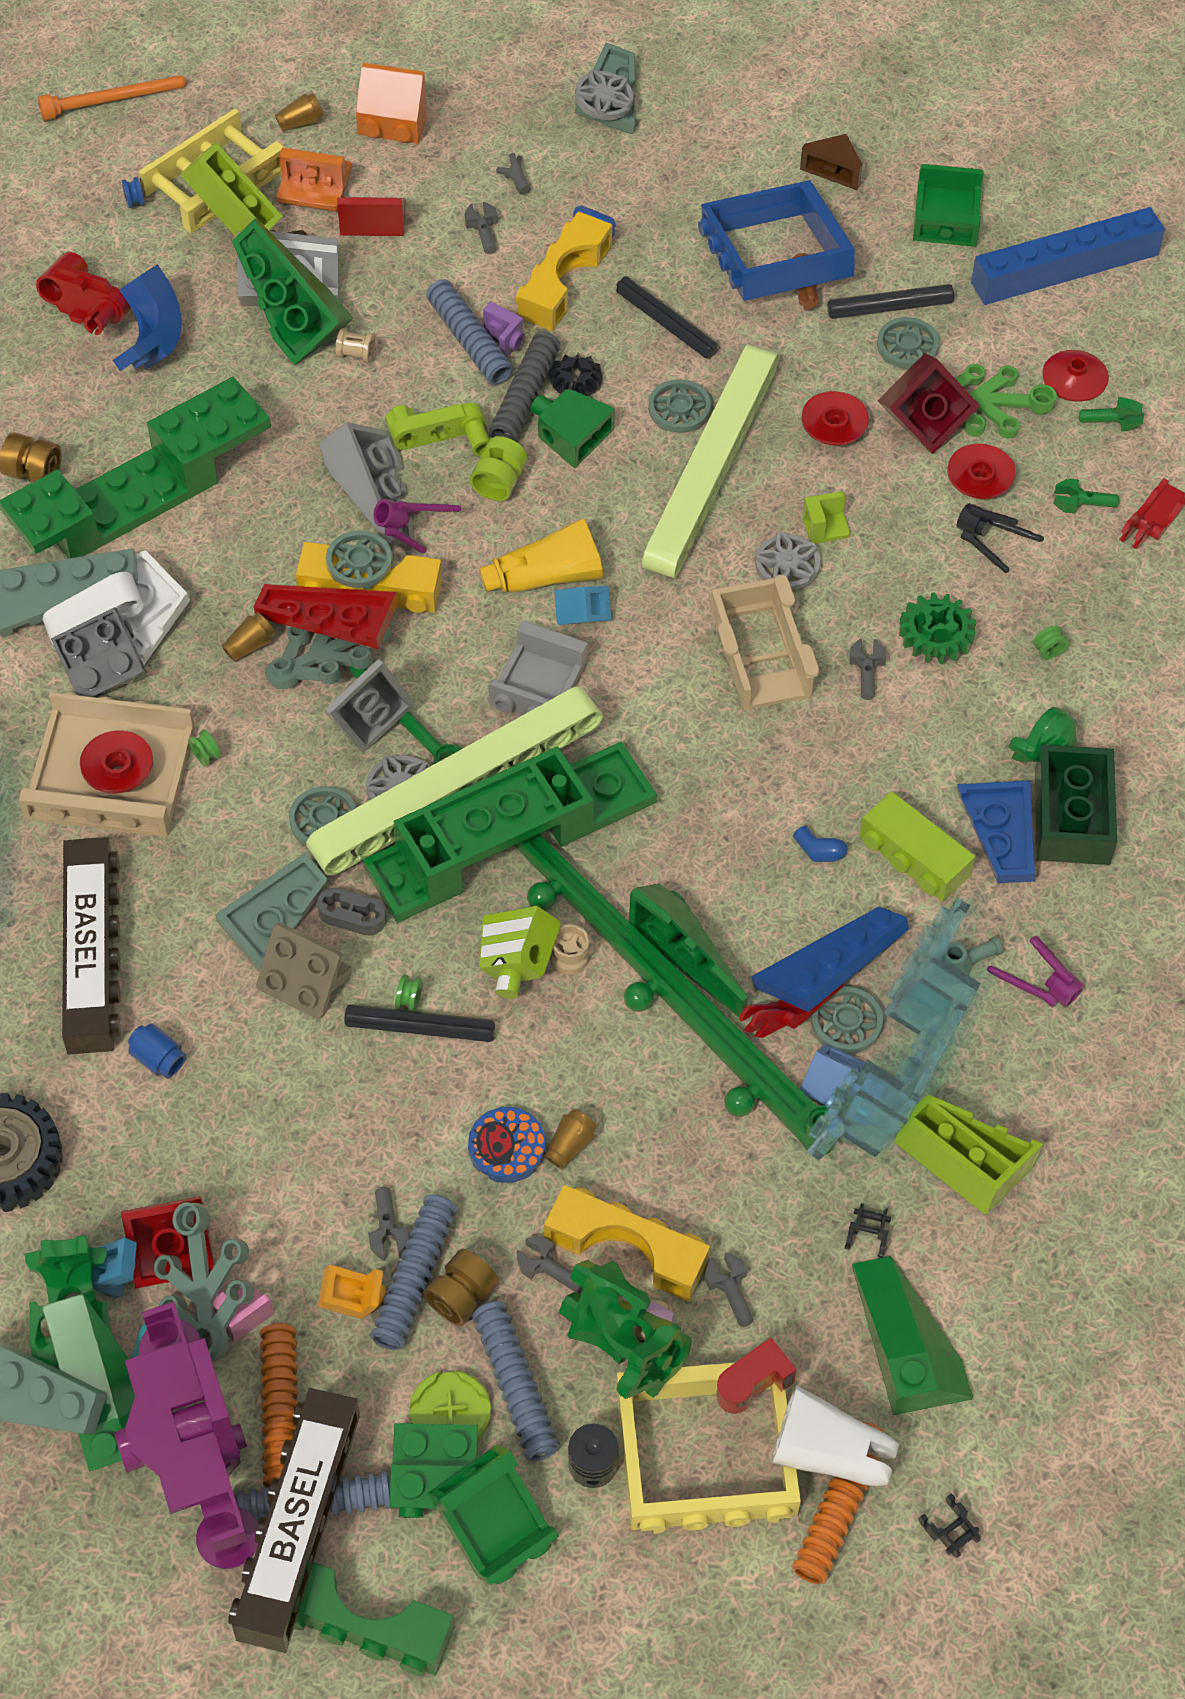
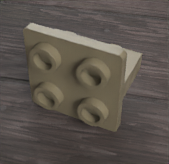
M278 922L273 926L256 988L316 1019H320L325 1015L331 992L349 980L352 967L341 962L343 955L340 951Z

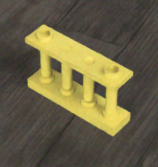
M235 108L138 171L142 193L147 197L157 189H160L179 204L183 228L192 234L217 216L198 194L189 197L171 182L172 179L179 176L201 153L215 142L220 147H223L232 141L252 157L241 165L237 164V166L259 189L281 174L279 155L284 146L276 141L267 148L261 149L242 134L240 113Z

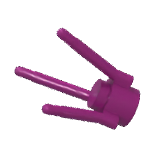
M382 499L374 508L373 518L378 526L385 527L386 536L395 537L421 553H426L427 550L424 546L399 531L400 528H404L409 523L410 514H418L420 511L460 512L461 506L396 502Z
M1033 936L1030 939V943L1055 971L1045 982V986L1049 988L1048 992L994 966L987 967L989 973L1043 999L1052 1008L1058 1002L1065 1008L1068 1007L1085 988V984L1063 966L1038 936Z

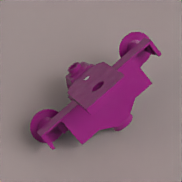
M171 1302L142 1312L147 1330L140 1341V1356L125 1360L135 1399L126 1427L114 1431L126 1473L146 1466L158 1475L170 1514L200 1504L204 1519L197 1530L196 1544L202 1558L217 1568H236L245 1564L248 1557L252 1558L258 1546V1543H255V1532L258 1522L247 1510L237 1507L228 1477L240 1465V1449L246 1448L247 1444L240 1423L232 1425L205 1338L200 1339L197 1330L191 1324L179 1319L175 1303ZM203 1400H204V1402H201V1403H198V1404H195V1405H192V1406H189V1407H186V1408H183V1409H180V1410H177V1411L172 1412L173 1410H176V1409H179V1408H182V1407H185V1406H188V1405H191V1404H194V1403H197V1402H200V1401H203Z

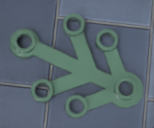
M390 624L381 644L388 642L392 637ZM289 627L287 630L289 643L283 656L273 660L266 667L265 674L267 680L277 689H289L295 686L299 679L333 684L341 678L339 665L353 666L355 669H365L372 664L370 649L366 646H357L350 652H341L356 643L341 639H335L330 642L332 637L318 633L309 652L299 656L302 646H305L310 641L309 632ZM315 663L320 664L318 668L309 667Z
M186 1202L180 1204L175 1209L173 1225L178 1233L187 1235L193 1279L182 1270L180 1259L174 1255L158 1257L154 1263V1272L159 1279L168 1280L196 1304L198 1319L187 1312V1303L181 1296H165L160 1301L159 1306L174 1302L179 1319L191 1324L197 1330L200 1339L205 1338L211 1360L216 1361L226 1352L228 1346L226 1329L240 1305H247L253 1300L255 1294L254 1287L247 1280H233L228 1284L226 1289L227 1297L216 1314L214 1313L213 1301L234 1265L242 1264L247 1260L249 1247L243 1240L229 1239L225 1241L221 1247V1255L209 1274L204 1231L210 1224V1215L202 1204ZM196 1214V1223L194 1224L193 1219ZM236 1245L238 1253L237 1256L234 1258L232 1255V1249ZM169 1261L171 1268L167 1274L165 1267ZM240 1286L243 1289V1295L241 1299H239L237 1294L238 1288ZM210 1336L212 1337V1345H211V1346H210V1344H209V1338H210Z

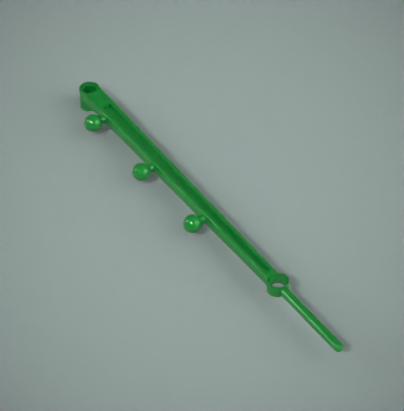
M353 666L349 667L350 673L356 679L367 670L366 668L355 669ZM409 711L398 720L434 756L433 765L462 749L453 744L442 745ZM540 834L514 845L549 881V883L537 882L529 888L527 900L530 906H538L544 911L548 910L554 905L556 896L561 894L644 979L646 983L635 982L626 988L623 995L626 1006L632 1011L637 1012L647 1010L653 1002V996L658 994L747 1086L746 1088L740 1086L731 1088L725 1095V1108L730 1114L737 1117L748 1115L754 1108L755 1100L759 1098L810 1153L826 1155L835 1148L842 1126V1118L837 1110L826 1105L817 1106ZM816 1128L824 1129L827 1132H820Z

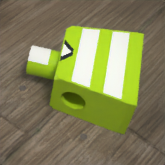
M538 906L483 915L479 967L481 971L497 980L495 993L502 998H517L521 981L539 979L545 973L561 921Z

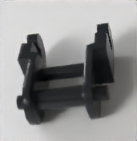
M864 1203L860 1204L859 1209L854 1208L853 1214L858 1215L856 1222L850 1223L845 1249L850 1250L853 1234H858L860 1230L878 1235L877 1238L881 1241L878 1257L883 1258L889 1230H884L885 1222L890 1223L891 1217L887 1216L888 1209L885 1208L883 1214L865 1210ZM861 1218L881 1222L880 1229L861 1225Z
M949 1494L945 1499L958 1516L957 1520L945 1529L937 1528L934 1523L929 1525L925 1514L921 1515L918 1520L934 1542L940 1539L947 1547L946 1553L958 1558L961 1556L959 1549L970 1540L976 1543L981 1540L978 1534L980 1530L977 1526L973 1527L966 1518L968 1511L961 1502L956 1504L954 1495ZM960 1525L966 1533L953 1542L948 1534Z

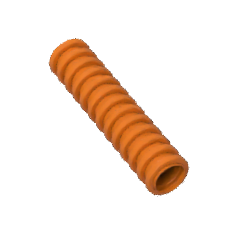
M285 1323L269 1324L260 1330V1337L262 1339L260 1349L263 1351L260 1356V1361L263 1363L261 1366V1374L263 1375L261 1386L264 1388L261 1391V1398L265 1400L261 1404V1410L265 1412L261 1417L262 1423L265 1425L262 1427V1435L265 1437L262 1440V1447L265 1449L262 1459L266 1462L263 1464L262 1471L266 1474L263 1477V1485L269 1488L273 1478H280L284 1466L280 1464L282 1448L286 1439L292 1440L296 1426H293V1416L298 1403L296 1400L298 1389L295 1387L298 1384V1378L295 1375L298 1366L294 1363L297 1361V1353L294 1351L297 1348V1341L294 1339L297 1335V1330L295 1327Z
M863 1422V1423H865V1424H867V1425H869V1426H871V1427H874V1428H876V1429H878V1430H880V1431L886 1433L883 1429H881V1428L878 1427L877 1425H874V1424L869 1423V1422ZM867 1453V1457L879 1461L878 1457ZM835 1476L833 1479H830L828 1483L830 1490L824 1492V1501L820 1502L817 1508L819 1513H815L812 1519L814 1524L810 1525L807 1530L809 1536L804 1537L802 1541L804 1548H799L796 1554L798 1560H794L791 1566L795 1574L800 1578L813 1584L826 1583L828 1579L826 1572H830L833 1568L832 1560H836L839 1554L837 1549L841 1548L844 1543L841 1537L847 1536L849 1531L847 1526L852 1524L854 1520L852 1514L857 1513L859 1509L858 1503L864 1497L862 1491H866L868 1485Z

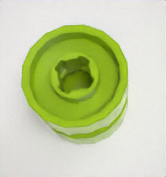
M496 436L490 438L480 456V460L469 477L473 490L487 499L500 502L507 500L517 482V478L527 463L525 449L519 443L506 437Z

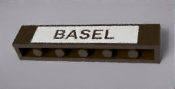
M108 837L63 840L62 1038L68 1055L114 1051V1037H120L121 1035L119 1014H114V1004L120 1003L119 981H114V970H120V953L118 947L113 948V938L120 937L119 916L113 915V905L120 904V892L118 883H113V874L119 873L120 864L118 851L111 850Z
M309 1388L305 1401H299L296 1405L293 1416V1426H296L292 1440L286 1439L280 1457V1464L284 1466L280 1478H273L268 1492V1503L271 1506L267 1518L261 1517L256 1528L255 1543H258L255 1556L254 1558L248 1557L243 1568L241 1581L245 1586L241 1599L234 1598L229 1611L228 1624L232 1625L237 1642L287 1653L360 1419L357 1398Z

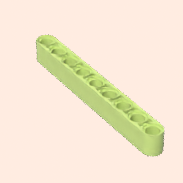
M748 344L745 346L646 547L642 568L674 579L677 578L776 373L779 363L778 353Z
M573 687L319 828L309 836L306 846L326 875H336L394 843V820L558 746L559 749L565 747L594 730L603 720V714L582 687Z

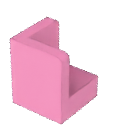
M255 1287L253 1300L247 1305H240L226 1329L227 1334L234 1343L274 1315L271 1299L267 1294L261 1296ZM242 1288L239 1291H237L239 1299H241L243 1295ZM220 1289L213 1301L215 1314L227 1297L222 1289Z

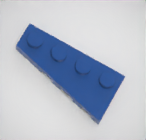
M879 906L751 976L753 986L757 990L809 1012L909 930L907 917Z

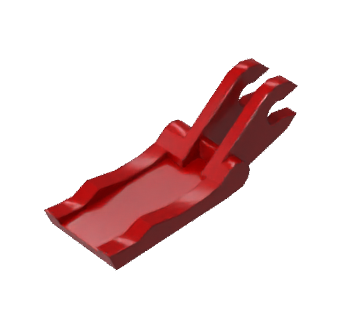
M1163 478L1139 510L1126 522L1121 530L1123 534L1119 540L1125 542L1137 529L1138 532L1134 537L1136 541L1131 546L1134 549H1138L1149 536L1159 540L1185 507V493L1169 485V480Z
M843 984L809 1012L782 1000L768 1004H750L743 1009L739 1020L743 1022L754 1014L751 1022L748 1023L743 1031L752 1033L758 1030L754 1036L764 1038L785 1026L795 1029L843 987Z

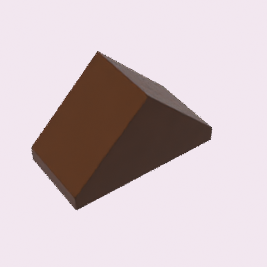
M847 134L803 145L800 170L854 190L859 189L863 164Z

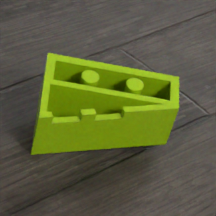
M927 1094L903 1117L894 1143L984 1215H987L1033 1169L1043 1143L1034 1139L1030 1143L1008 1134V1128L999 1124L995 1128L973 1119V1113Z

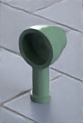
M996 936L968 950L959 943H949L937 953L934 959V971L941 980L947 983H960L970 975L973 963L993 955L998 956L1002 954L1003 947ZM949 955H957L960 959H951Z

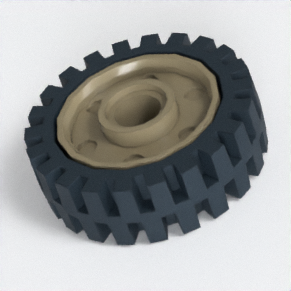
M0 1093V1150L10 1149L7 1154L0 1156V1207L3 1212L13 1211L12 1205L18 1204L20 1209L29 1206L27 1200L31 1197L35 1201L43 1196L41 1190L43 1188L49 1190L53 1185V1176L58 1177L60 1172L59 1163H62L63 1158L58 1130L44 1107L41 1109L39 1104L32 1099L27 1102L25 1096L16 1094L15 1098L11 1099L9 1093Z

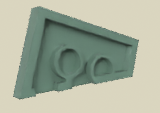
M606 42L593 70L606 71L618 76L622 75L627 79V83L633 91L631 109L625 116L615 120H600L591 117L582 111L578 104H576L575 113L623 132L633 134L635 127V53ZM585 100L588 105L595 108L593 102ZM612 106L608 112L616 111L621 108H616Z
M304 853L216 913V921L260 972L273 926L281 922L296 929L315 904L321 892L328 886V878L311 858Z

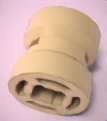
M572 924L560 927L551 952L552 964L560 973L575 975L587 967L589 961V937L584 929Z

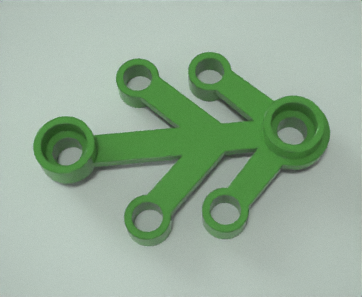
M970 364L966 367L965 372L955 379L964 388L968 385L977 386L984 381L985 369L979 364ZM1009 365L1001 367L998 374L974 391H967L980 405L977 409L999 426L998 433L1004 438H1014L1018 434L1019 421L1014 417L1006 415L997 406L1031 408L1036 414L1043 415L1053 410L1057 397L1056 391L1044 384L1034 386L1030 394L995 393L1002 387H1012L1016 384L1018 371ZM971 373H976L979 376H972ZM1003 375H1010L1012 378H1006ZM972 413L964 422L965 432L973 437L981 436L985 431V419L980 415ZM971 424H977L980 427H973ZM1004 426H1011L1013 429H1007Z

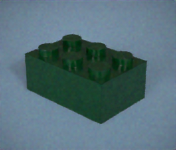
M1058 745L1040 746L1035 765L1036 861L1111 864L1117 844L1114 749Z

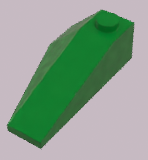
M254 219L232 240L248 279H251L259 298L257 302L260 310H264L271 328L269 331L271 336L294 365L331 340L339 333L341 328H344L353 319L336 296L258 219Z
M660 883L634 888L630 892L629 922L678 970L737 1017H740L741 1012L747 1006L748 996L682 896L673 890L669 891Z
M889 1256L853 1263L852 1269L893 1415L972 1400L973 1395L961 1357L893 1258Z
M83 1293L44 1305L42 1307L60 1370L107 1393L95 1434L78 1433L88 1470L90 1472L121 1462L122 1458L114 1431L126 1427L135 1399L125 1360L129 1358Z

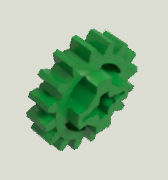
M934 592L931 593L930 600H926L923 596L919 595L917 603L908 602L906 612L901 613L899 637H904V648L913 646L912 656L916 657L922 653L925 655V662L927 663L930 662L932 657H937L938 662L943 664L946 656L956 661L959 652L967 654L969 645L974 642L976 620L970 619L972 610L970 608L962 610L963 601L960 599L954 603L950 602V594H945L943 599H938Z

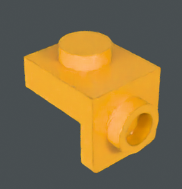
M328 1265L323 1270L318 1307L359 1319L365 1318L376 1308H379L385 1296V1285L382 1284L383 1270L375 1268L365 1275L334 1265Z

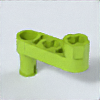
M473 402L457 404L416 415L412 408L398 405L385 415V422L393 443L399 450H407L467 435L473 454L481 456L487 442L490 440L485 429L487 423L481 407Z

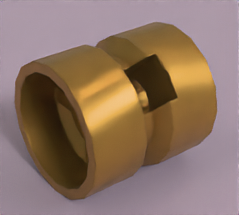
M12 432L6 437L0 451V472L3 475L20 480L27 476V480L33 483L57 469L60 470L62 460L61 447L56 443L42 439L35 442L31 436Z
M462 1248L445 1265L446 1275H437L423 1291V1296L427 1303L439 1315L460 1327L468 1321L477 1309L476 1300L484 1301L499 1284L496 1273L483 1259L473 1252Z

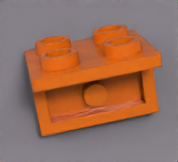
M282 147L279 155L282 180L276 195L277 202L338 211L337 198L343 197L352 170V163L345 161L343 156Z

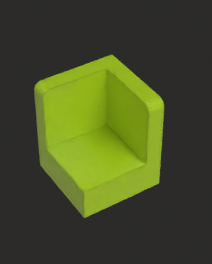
M843 491L804 498L802 520L810 542L817 544L850 537V530L844 515L846 497Z

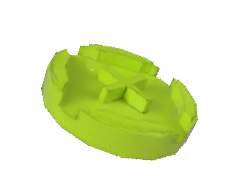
M452 1370L453 1373H442L441 1371L431 1374L418 1384L410 1399L409 1418L411 1423L478 1425V1441L483 1437L490 1424L491 1405L487 1390L477 1378L463 1371Z

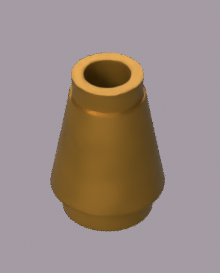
M304 93L275 114L282 131L318 123V119L324 116L314 93L309 95Z
M257 612L254 616L248 615L221 646L225 653L235 662L239 658L271 643L270 638L275 635V631L269 622Z
M571 1109L568 1115L563 1114L548 1147V1151L544 1155L546 1160L556 1167L564 1169L595 1138L596 1123L576 1109Z

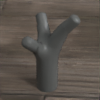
M515 153L509 154L511 167H497L496 172L510 177L520 195L529 193L531 187L521 168L523 158L520 155L516 157Z

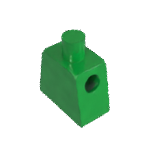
M571 389L565 390L554 401L539 395L531 406V412L539 416V438L574 468L614 430L615 408Z

